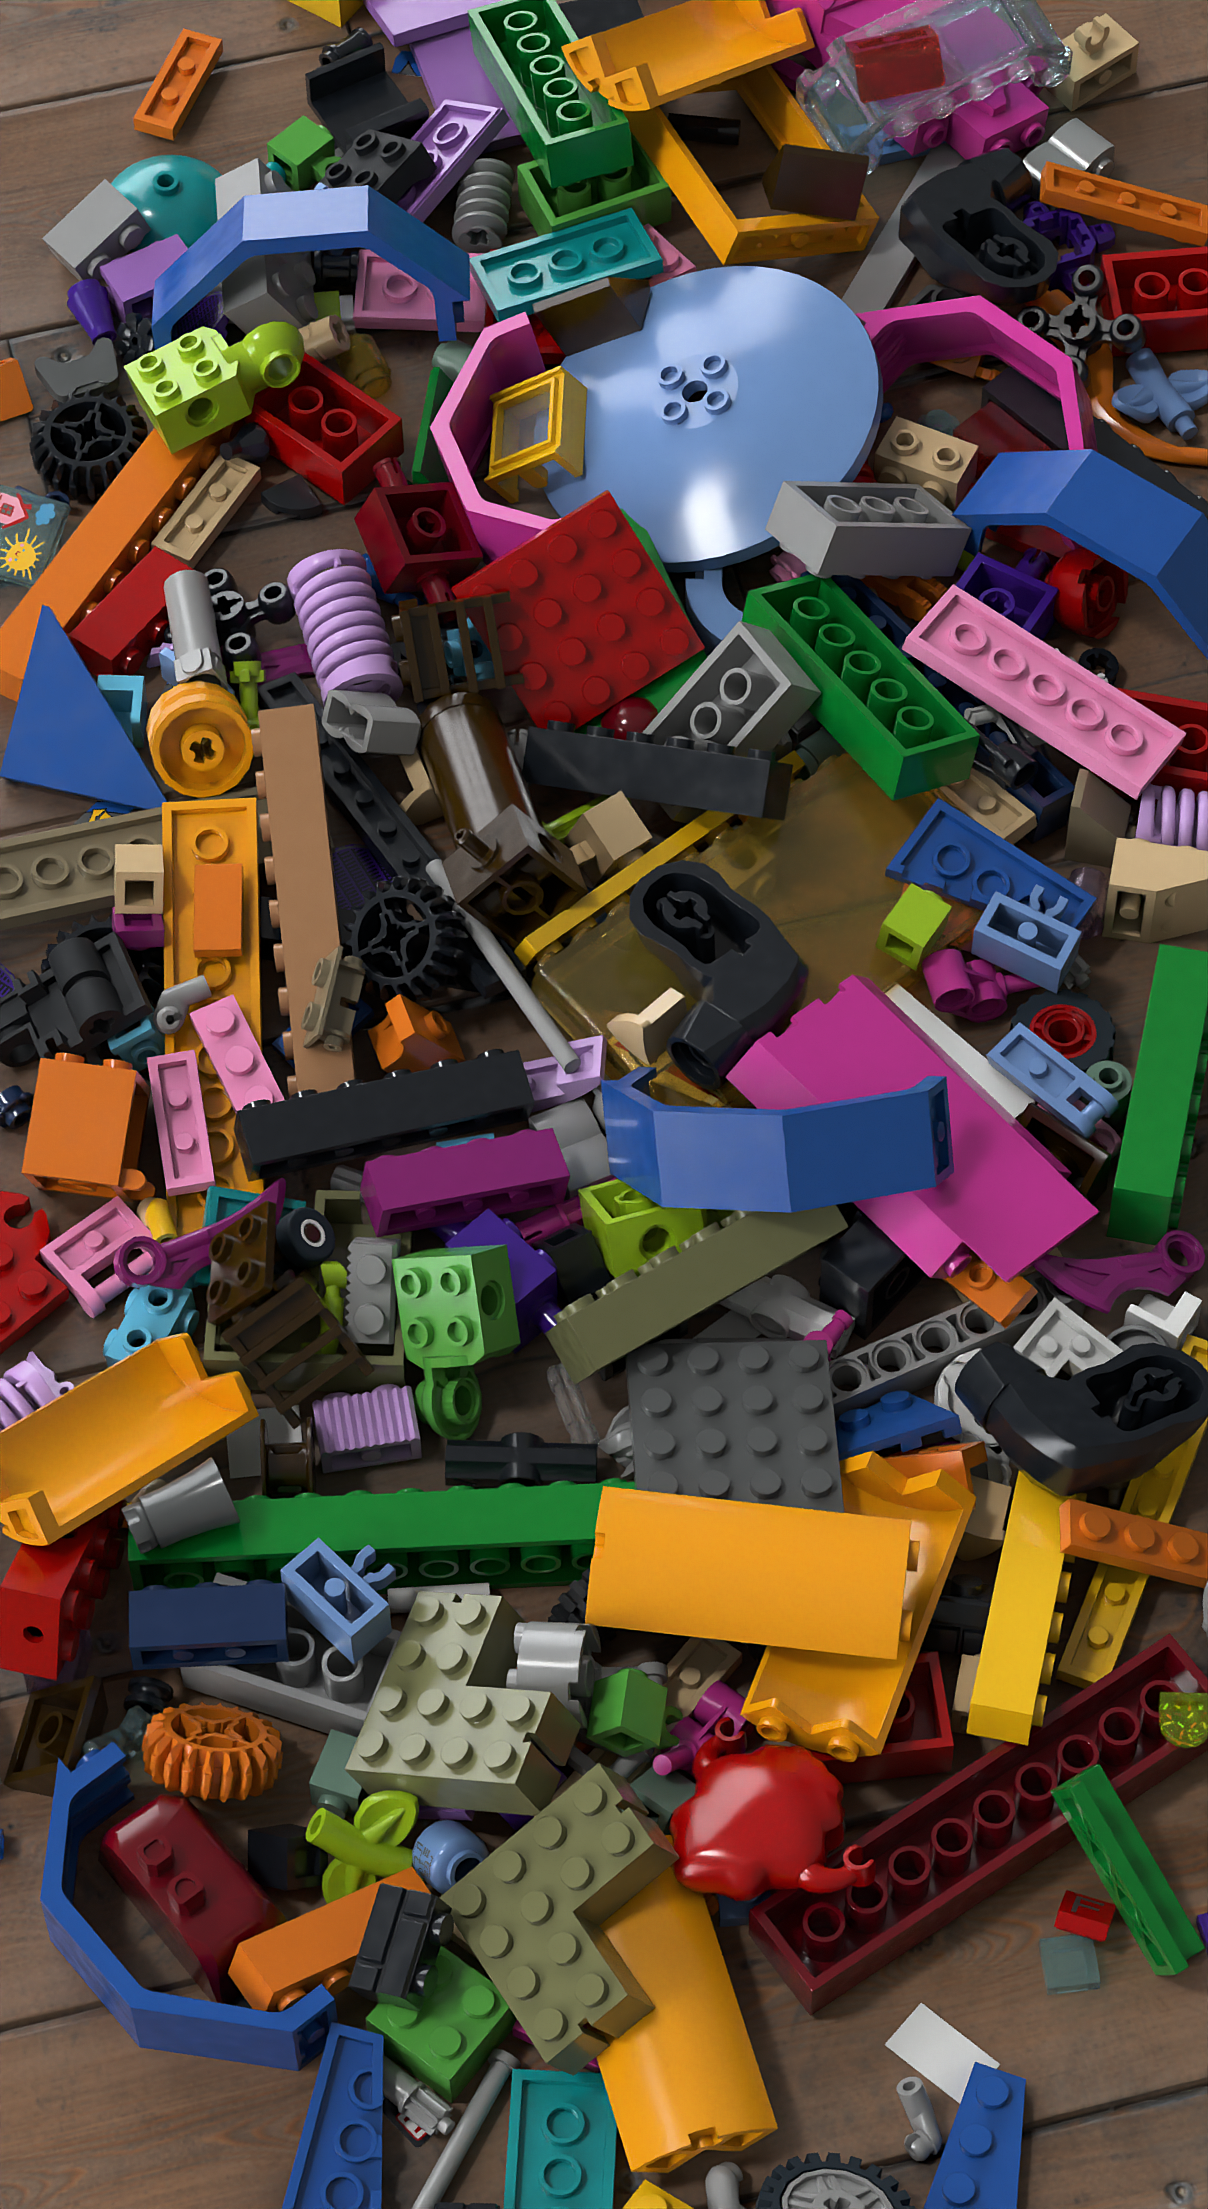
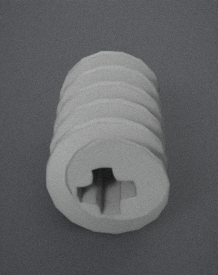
M492 158L475 160L459 179L452 238L456 246L466 253L485 254L490 252V249L502 248V240L507 235L508 210L511 207L510 197L512 195V183L514 182V171L503 161Z

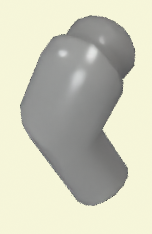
M204 975L167 988L161 993L153 1014V1021L157 1030L165 1034L177 1032L185 1021L190 1005L212 997Z
M907 2077L901 2080L896 2087L913 2133L906 2136L904 2146L914 2160L924 2161L930 2154L936 2155L943 2139L932 2103L922 2080L918 2077Z
M725 2161L713 2166L709 2170L705 2180L708 2209H746L739 2201V2182L743 2180V2173L735 2163Z

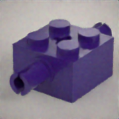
M1028 548L1014 569L978 552L956 586L1043 641L1055 623L1053 617L1054 604L1059 592L1058 588L1040 581L1043 574L1051 566L1049 557L1040 551L1035 561H1033L1032 558L1036 554L1037 549Z
M488 1208L470 1224L463 1221L427 1228L445 1243V1248L507 1245L520 1344L512 1350L514 1354L518 1353L541 1332L545 1334L557 1325L553 1316L562 1310L558 1307L556 1264L545 1251L541 1249L535 1251L523 1240L520 1230L512 1221L507 1218L501 1220Z

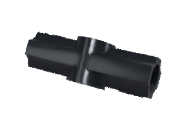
M526 1432L507 1434L501 1438V1441L447 1440L445 1451V1485L500 1487L508 1483H519L526 1487L549 1486L557 1481H571L576 1484H596L597 1444L545 1443L538 1435Z

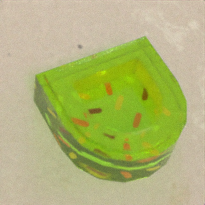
M1160 1692L1159 1725L1161 1733L1167 1741L1183 1748L1196 1747L1205 1742L1208 1737V1693Z

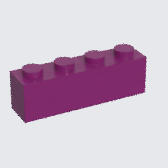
M553 1128L538 1131L525 1129L505 1137L494 1139L476 1138L461 1145L444 1148L432 1146L417 1153L400 1156H380L373 1161L365 1163L360 1191L376 1237H383L474 1220L488 1208L494 1214L500 1215L563 1203L570 1173Z

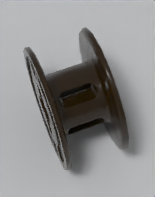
M308 1417L306 1421V1442L269 1444L267 1423L265 1419H261L260 1460L263 1496L271 1498V1494L302 1492L317 1494L312 1417Z

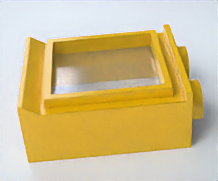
M560 365L490 395L489 399L493 402L489 475L484 479L488 486L510 504L518 502L519 490L517 489L518 475L531 486L543 488L548 484V470L542 464L551 460H555L575 478L583 475L587 388Z

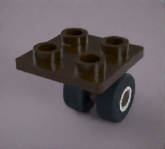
M266 1200L217 1233L209 1246L211 1274L206 1294L209 1304L208 1322L219 1326L270 1292L273 1288V1274L281 1275L286 1270L292 1268L297 1275L306 1267L308 1269L314 1268L327 1260L335 1248V1234L329 1221L317 1210L300 1207L284 1216L276 1225V1203Z

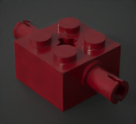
M390 457L377 462L372 470L378 479L380 487L373 489L354 520L384 594L421 591L424 592L428 604L456 600L451 588L471 576L484 556L453 482L408 485L399 458L393 457L392 463ZM456 610L438 613L439 624L442 623V618L444 624L457 619Z

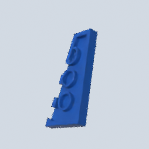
M978 2062L974 2063L923 2209H1017L1026 2079Z

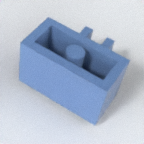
M1037 884L1031 892L1029 906L995 891L974 929L971 953L1057 994L1078 955L1082 931L1059 921L1068 907L1069 899L1060 896L1057 904L1053 908L1047 909L1045 914L1040 912L1041 905L1039 902L1043 897L1044 888Z
M318 1537L280 1570L282 1583H285L287 1601L348 1660L355 1664L392 1632L389 1604L376 1591L391 1584L396 1579V1572L388 1563L381 1571L377 1573L369 1572L365 1576L364 1571L366 1567L376 1561L375 1550L369 1544L357 1554L354 1564L350 1568Z

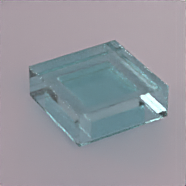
M1068 1935L1039 1940V1952L1047 1995L1100 1989L1101 1981L1093 1939L1079 1935Z

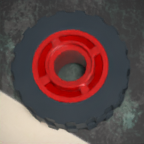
M1062 989L1057 994L1047 990L1043 994H1035L1029 997L1025 1004L1021 1003L1017 1008L1016 1016L1012 1017L1010 1031L1019 1022L1022 1023L1084 1073H1086L1091 1065L1097 1062L1113 1060L1116 1031L1115 1025L1111 1023L1112 1017L1108 1011L1105 1012L1101 1003L1088 998L1087 994L1081 992L1079 994L1074 993L1068 989Z

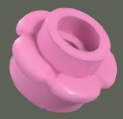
M783 551L778 557L772 555L770 558L775 566L769 572L777 583L799 578L801 573L807 571L805 563L786 551Z

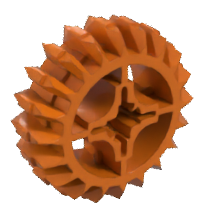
M201 1701L198 1705L194 1706L182 1703L179 1705V1708L168 1707L163 1710V1713L152 1716L151 1723L147 1724L146 1734L143 1735L144 1771L152 1776L153 1782L164 1784L169 1792H183L186 1798L197 1796L202 1797L204 1801L210 1798L219 1799L224 1803L228 1798L242 1801L246 1800L247 1795L256 1797L262 1795L263 1790L273 1788L274 1780L278 1778V1770L282 1767L283 1752L281 1751L280 1731L272 1727V1722L269 1720L259 1719V1715L255 1712H243L239 1706L229 1708L222 1706L221 1703L206 1705Z

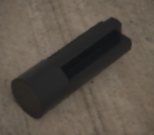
M669 113L667 119L682 140L739 145L740 119Z

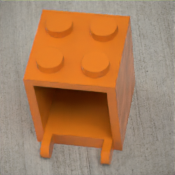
M56 1053L55 1060L40 1058L21 1173L39 1190L113 1199L119 1196L122 1201L141 1202L145 1198L156 1197V1188L152 1183L147 1182L145 1175L138 1170L151 1088L141 1077L140 1073L137 1070H132L131 1063L115 1059H104L103 1065L100 1066L85 1064L84 1057L70 1053Z

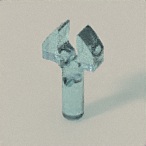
M140 1706L129 1709L119 1728L87 1741L83 1745V1754L86 1755L94 1749L102 1750L114 1741L126 1755L127 1760L133 1758L142 1749L144 1735L142 1733L147 1730V1724L151 1723L152 1716Z

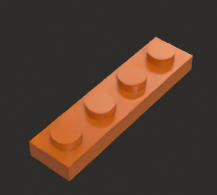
M1046 161L1042 169L1040 178V202L1052 205L1055 208H1063L1089 215L1098 220H1107L1129 226L1138 231L1158 234L1182 243L1187 242L1204 247L1208 239V205Z
M1071 1498L1059 1506L1061 1553L1205 1588L1208 1582L1207 1533Z

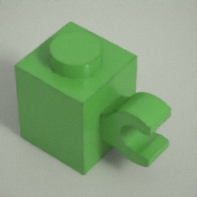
M304 115L267 143L268 162H276L284 169L287 177L285 184L294 191H305L316 181L319 182L325 176L326 170L332 164L338 162L341 157L335 156V140L330 131L322 125H316Z
M625 1668L594 1682L586 1738L623 1757H628L653 1747L667 1749L678 1745L680 1739L667 1731L666 1724L669 1725L681 1721L683 1714L676 1707H665L668 1688L652 1681L641 1670Z

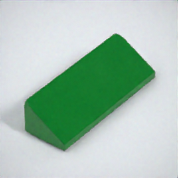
M433 367V370L430 371L412 467L413 485L449 482L430 429L454 384L440 367Z

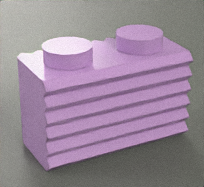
M385 1384L374 1388L371 1393L365 1392L362 1395L356 1393L353 1396L345 1392H335L326 1395L322 1401L315 1400L312 1402L323 1474L422 1458L420 1434L410 1386L400 1388L394 1384Z

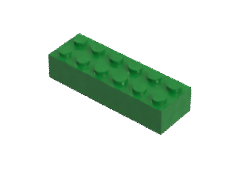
M502 0L467 10L473 52L551 188L570 186L580 180L601 174H611L619 169L634 165L629 121L621 109L608 105V99L599 92L591 93L585 88L570 68L561 46L577 41L579 38L556 0Z
M810 574L748 591L742 622L768 629L774 634L821 691L820 696L808 710L892 801L969 779L980 734L831 578H820Z
M1165 944L1159 945L1114 1183L1106 1237L1157 1245L1167 1233V1229H1178L1208 1062V952Z

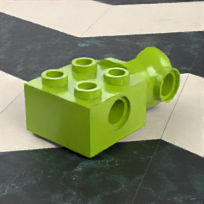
M272 321L260 325L248 333L242 341L230 347L217 330L202 326L151 353L144 354L139 359L125 365L124 368L141 407L171 454L250 415L252 413L255 393L269 386L282 388L294 382L300 373L305 348L302 334L297 327L287 322Z
M619 1179L578 1190L584 1227L592 1231L605 1266L614 1278L632 1269L636 1276L639 1277L640 1273L637 1268L649 1262L648 1260L674 1245L678 1252L681 1253L682 1250L679 1247L681 1243L717 1222L722 1230L723 1226L720 1221L736 1211L662 1207Z

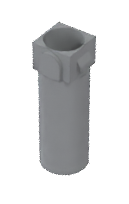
M196 570L178 571L166 579L163 587L175 656L173 662L176 681L178 684L204 681L218 684L224 689L229 690L225 667L222 664L207 576Z

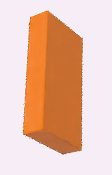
M242 863L195 865L193 936L195 958L243 956L244 870Z

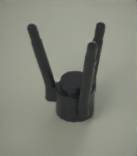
M998 711L1017 743L1011 744L1009 741H1004L997 746L966 719L980 734L978 744L991 754L989 762L992 764V767L974 758L973 769L994 780L1003 790L1009 787L1017 790L1033 778L1038 769V762L1034 758L1038 755L1039 751L1026 739L1016 722Z

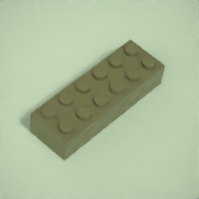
M831 1205L792 1213L736 1210L732 1215L720 1221L723 1226L722 1230L717 1222L681 1243L679 1245L682 1250L681 1253L678 1252L674 1245L648 1260L649 1262L637 1268L640 1273L639 1277L636 1276L632 1269L596 1291L598 1300L594 1301L589 1293L566 1306L564 1310L553 1316L557 1325L545 1334L574 1385L622 1359L626 1354L638 1347L650 1343L820 1246L849 1227L838 1207Z

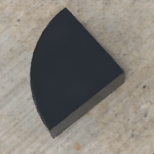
M300 474L261 492V502L273 513L280 514L282 512L300 515L302 519L322 514V504Z

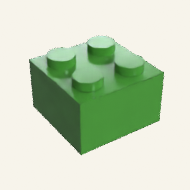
M441 1946L435 1963L438 1969L437 1986L431 1997H425L421 2011L379 2002L366 2017L367 2031L384 2035L383 2053L450 2103H453L485 2064L492 2050L498 2048L512 2031L517 2018L492 1981Z

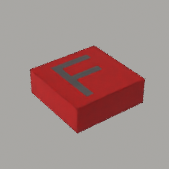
M1066 1890L1058 1909L1054 1927L1099 1942H1105L1113 1922L1116 1905Z

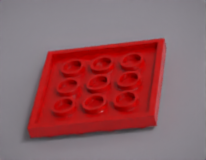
M608 490L451 588L457 599L505 591L510 592V602L493 604L504 675L523 672L524 683L511 686L537 728L547 729L548 720L576 724L575 729L705 648ZM484 606L465 609L467 616L491 652Z

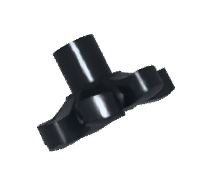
M141 313L127 314L125 317L126 323H120L118 326L117 335L123 340L115 342L114 348L118 356H124L123 366L139 359L144 354L155 351L152 319H142Z

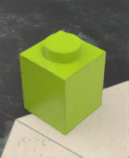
M911 883L882 923L875 947L916 971L945 931L952 906L945 903L935 892L923 890Z

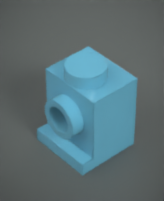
M153 1007V1013L140 1020L141 1026L128 1033L122 1030L107 1039L110 1051L114 1055L118 1054L124 1061L131 1063L132 1070H137L138 1072L148 1068L147 1057L165 1055V1033L157 1030L154 1025L153 1014L155 1009Z

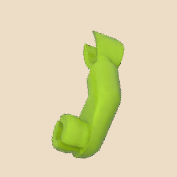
M324 1261L321 1264V1271L326 1292L322 1300L343 1326L345 1298H341V1289H346L347 1272L338 1261ZM321 1316L318 1336L329 1329ZM335 1338L315 1354L335 1355L339 1340ZM310 1342L302 1343L300 1346V1350L306 1345H308Z

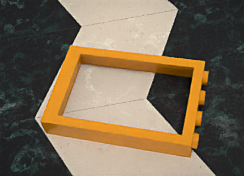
M771 64L694 92L706 93L737 90L778 150L784 144L831 150ZM659 106L643 111L622 110L629 121L631 132L723 265L862 251L865 249L880 217L863 194L861 195L855 221L802 213L737 219Z

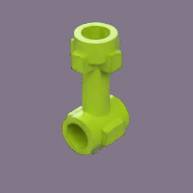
M261 661L233 662L234 671H230V683H239L240 705L245 711L250 729L259 728L257 683L266 681V670H261Z

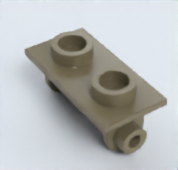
M338 946L326 958H320L314 969L312 985L317 986L314 1002H309L301 1022V1029L307 1031L303 1044L304 1048L310 1047L316 1040L320 1039L324 1041L323 1047L325 1049L340 1052L343 1049V1045L349 1043L356 1011L339 1004L340 1000L354 1005L358 1003L366 971L362 967L363 960L358 957L345 956L344 960H341L342 946Z

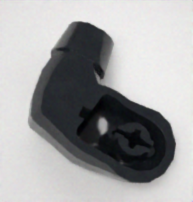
M997 148L969 158L960 163L958 167L937 174L920 185L908 197L900 209L899 240L917 257L927 273L936 281L968 296L981 295L992 304L1015 306L1039 299L1049 288L1056 271L1059 255L1049 239L1020 221L1014 214L1029 202L1032 196L1033 183L1030 172L1023 160L1008 148Z
M686 860L676 861L656 867L638 881L630 894L629 919L644 947L675 972L684 989L697 1001L668 1038L666 1044L668 1054L676 1067L688 1079L702 1088L714 1091L729 1081L726 1078L727 1074L758 1039L770 1031L778 1037L791 1023V1017L799 1012L807 994L808 965L760 908L731 889L722 876L706 864Z
M997 1341L979 1350L967 1362L956 1380L954 1391L960 1401L973 1415L975 1422L987 1434H991L1009 1460L1031 1483L1056 1495L1068 1497L1102 1485L1125 1482L1140 1477L1194 1435L1208 1417L1207 1370L1200 1362L1185 1352L1156 1343L1132 1345L1104 1364L1087 1368L1066 1381L1049 1377L1042 1367L1006 1342Z

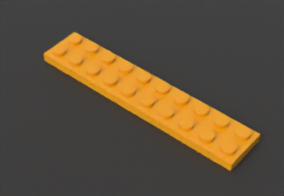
M254 797L162 802L163 925L165 930L164 990L204 975L212 995L210 998L190 1005L180 1030L172 1034H165V1054L195 1050L216 1187L261 1194L265 1191V1178L248 1182L233 1129L236 1113L195 1031L189 1015L193 1011L234 995L263 1054L257 800ZM242 863L244 870L243 956L195 958L193 951L195 865ZM166 1190L167 1203L178 1237L202 1228L207 1190L168 1197Z

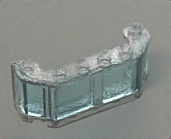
M917 0L836 38L826 48L830 59L824 66L814 71L806 69L796 79V101L832 151L869 156V166L866 174L868 175L879 166V160L883 155L884 141L895 136H907L915 131L919 125L933 118H945L953 113L957 107L971 100L981 101L990 96L995 89L1010 82L1019 83L1030 76L1033 83L1038 87L1046 86L1051 88L1057 86L1070 75L1073 52L1069 46H1064L1036 0Z

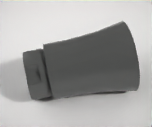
M212 1457L174 1481L140 1496V1502L130 1504L121 1509L140 1554L156 1548L158 1544L163 1549L183 1539L213 1529L240 1523L233 1502Z

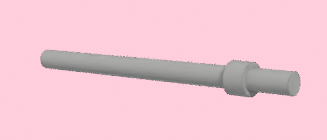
M435 859L426 866V872L435 884L444 889L443 895L451 896L455 900L442 865V860ZM456 903L453 911L460 912L465 917L462 924L566 1073H571L578 1069L581 1065V1060L490 929Z

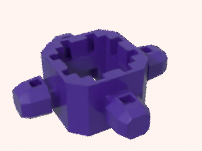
M1039 201L1027 203L1023 210V223L1051 242L1056 240L1059 246L1066 244L1068 249L1074 247V252L1062 255L1060 261H1057L1056 271L1048 290L1051 292L1052 290L1059 289L1075 302V293L1071 286L1074 272L1083 265H1094L1095 253L1107 250L1115 244V232L1110 224L1105 223L1090 225L1087 228L1078 212L1063 208L1049 211L1046 205Z

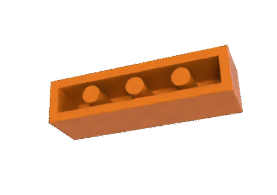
M409 1867L240 1942L228 1970V1975L251 2008L267 2012H281L292 2007L321 1983L332 1996L348 1987L379 1885L384 1883L407 1890L411 1889L432 1894L414 1868Z

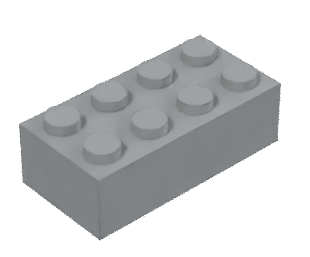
M256 158L215 179L217 219L219 220L245 195L293 191L284 183L283 178L277 171H272L259 158ZM311 251L258 255L245 260L221 282L223 314L246 335L258 326L272 321L287 322L297 327V329L309 325L310 322H316L318 310L314 302L313 291L316 279L312 270Z
M783 481L765 530L780 542L779 546L784 551L795 555L805 563V568L809 573L820 578H831L832 575H848L853 578L863 579L866 575H881L890 579H898L899 576H916L922 579H932L933 576H953L972 528L952 516L953 512L919 484Z
M739 621L642 733L655 735L654 744L666 746L667 737L695 741L694 750L706 752L708 743L735 746L734 756L747 757L748 748L771 751L820 696L821 691L770 630ZM658 802L672 820L687 824L707 811V809Z
M218 1572L213 1583H218L222 1586L245 1585L248 1583ZM287 1601L289 1662L180 1668L183 1687L327 1734L333 1729L358 1737L402 1632L392 1629L389 1635L353 1664Z

